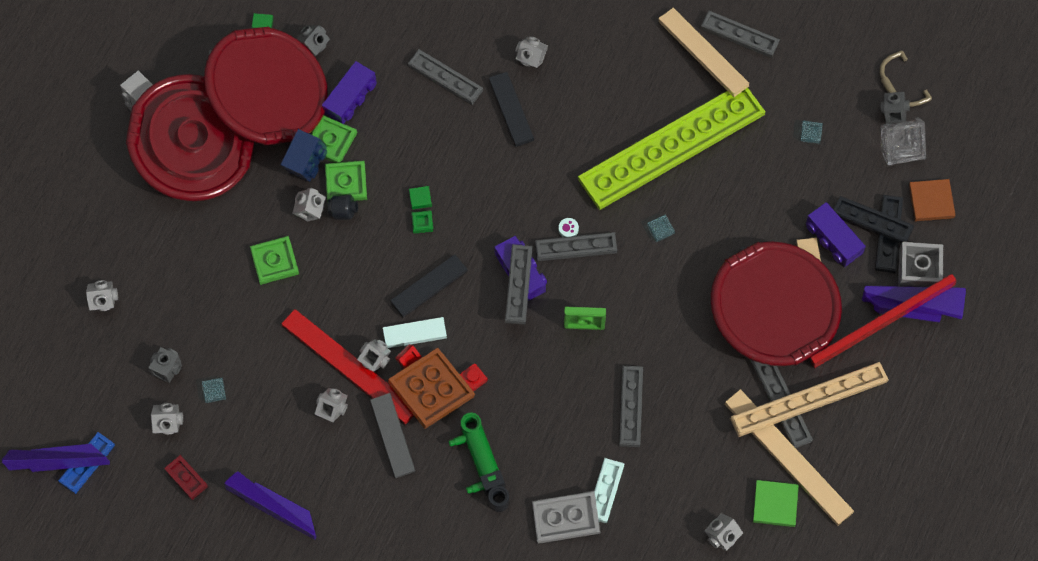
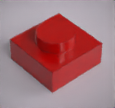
M411 344L407 345L395 357L403 369L422 358Z
M475 363L460 374L473 391L488 381V378Z

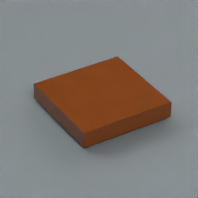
M949 179L909 183L915 221L955 218Z

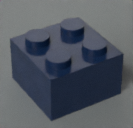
M298 129L281 166L290 174L310 182L318 173L320 160L323 161L326 157L327 146L319 138Z

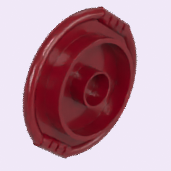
M269 26L233 30L214 46L208 56L204 81L209 102L223 123L238 135L264 145L292 142L298 129L310 134L320 123L325 113L322 104L328 98L326 78L319 62L311 51L291 35Z
M183 74L165 78L153 84L142 93L132 106L126 138L131 161L140 176L151 187L162 194L184 201L212 199L233 188L243 178L247 170L250 169L254 145L253 141L238 135L223 123L209 102L204 76Z
M774 241L756 242L725 259V262L714 278L711 290L712 314L722 336L735 350L745 357L766 365L796 366L829 346L836 335L841 321V296L830 271L813 254L788 243Z

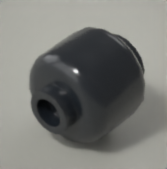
M335 194L328 200V213L335 220H350L358 212V202L354 200L351 194Z

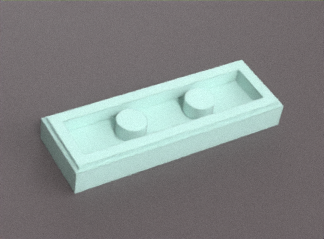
M443 317L383 327L387 348L447 338Z
M604 458L594 491L599 522L606 524L624 468V463Z

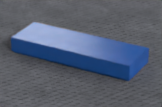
M99 432L88 443L92 444L105 456L115 446L112 441ZM98 466L68 468L58 481L76 494Z

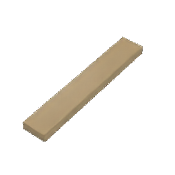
M674 8L659 17V23L733 97L749 87V82Z

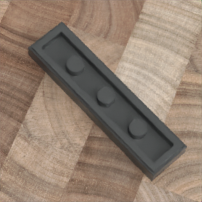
M708 11L701 25V29L770 58L773 57L780 39L711 11Z
M420 49L408 62V67L471 105L474 104L483 92V87Z
M615 232L535 240L537 261L617 253Z
M512 245L505 323L526 324L532 246Z
M622 367L619 446L640 447L643 367Z
M388 393L371 399L395 478L416 472L391 394Z

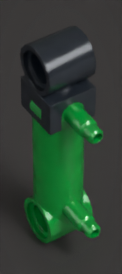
M467 413L461 419L463 435L449 440V445L451 447L463 443L468 445L480 477V482L467 487V493L470 494L483 490L485 496L488 495L490 508L496 512H503L509 506V492L505 489L503 476L498 469L481 424V418L476 413ZM470 422H473L477 425L473 429H468L466 427V425ZM498 495L504 497V501L501 503H497L493 499Z

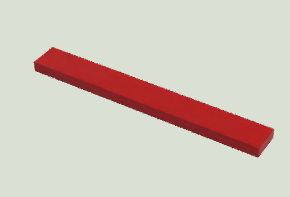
M950 274L811 357L812 365L814 368L820 366L952 288L956 284L953 274Z
M296 309L281 323L287 331L372 399L390 393L399 420L404 425L414 416L386 381L372 370L365 368L356 357Z

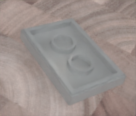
M594 491L532 501L538 544L601 533Z

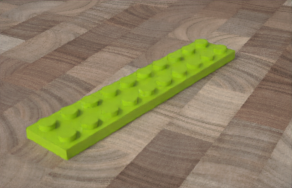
M746 88L735 97L726 91L579 175L578 180L597 208L601 210L764 116L765 110L749 88Z

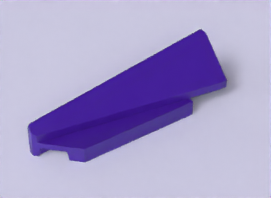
M865 286L862 301L871 302L877 313L884 314L928 287ZM950 288L903 317L940 322L942 315L962 319L966 289Z
M92 444L31 449V451L9 450L2 458V463L9 471L30 469L32 472L110 465L107 457Z
M238 471L224 483L229 492L244 499L246 503L310 538L316 539L310 511L256 482L254 484Z

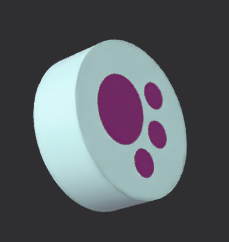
M565 218L559 223V234L562 237L577 236L579 225L574 219Z

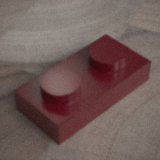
M181 455L164 468L191 500L208 487L206 482Z

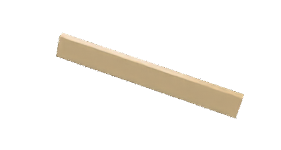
M878 362L731 416L730 420L738 437L887 383L889 379L881 363Z
M741 389L725 402V405L734 415L757 407ZM774 425L751 432L837 526L853 514L854 510Z

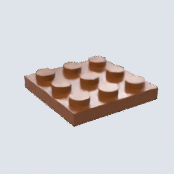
M439 348L388 379L390 386L424 429L475 396L473 390Z

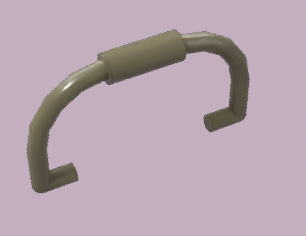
M902 50L885 58L880 65L881 82L888 93L896 92L889 78L885 76V66L889 61L901 56L904 62L907 61L908 58ZM924 90L925 98L910 102V107L919 106L931 101L932 97L929 92Z

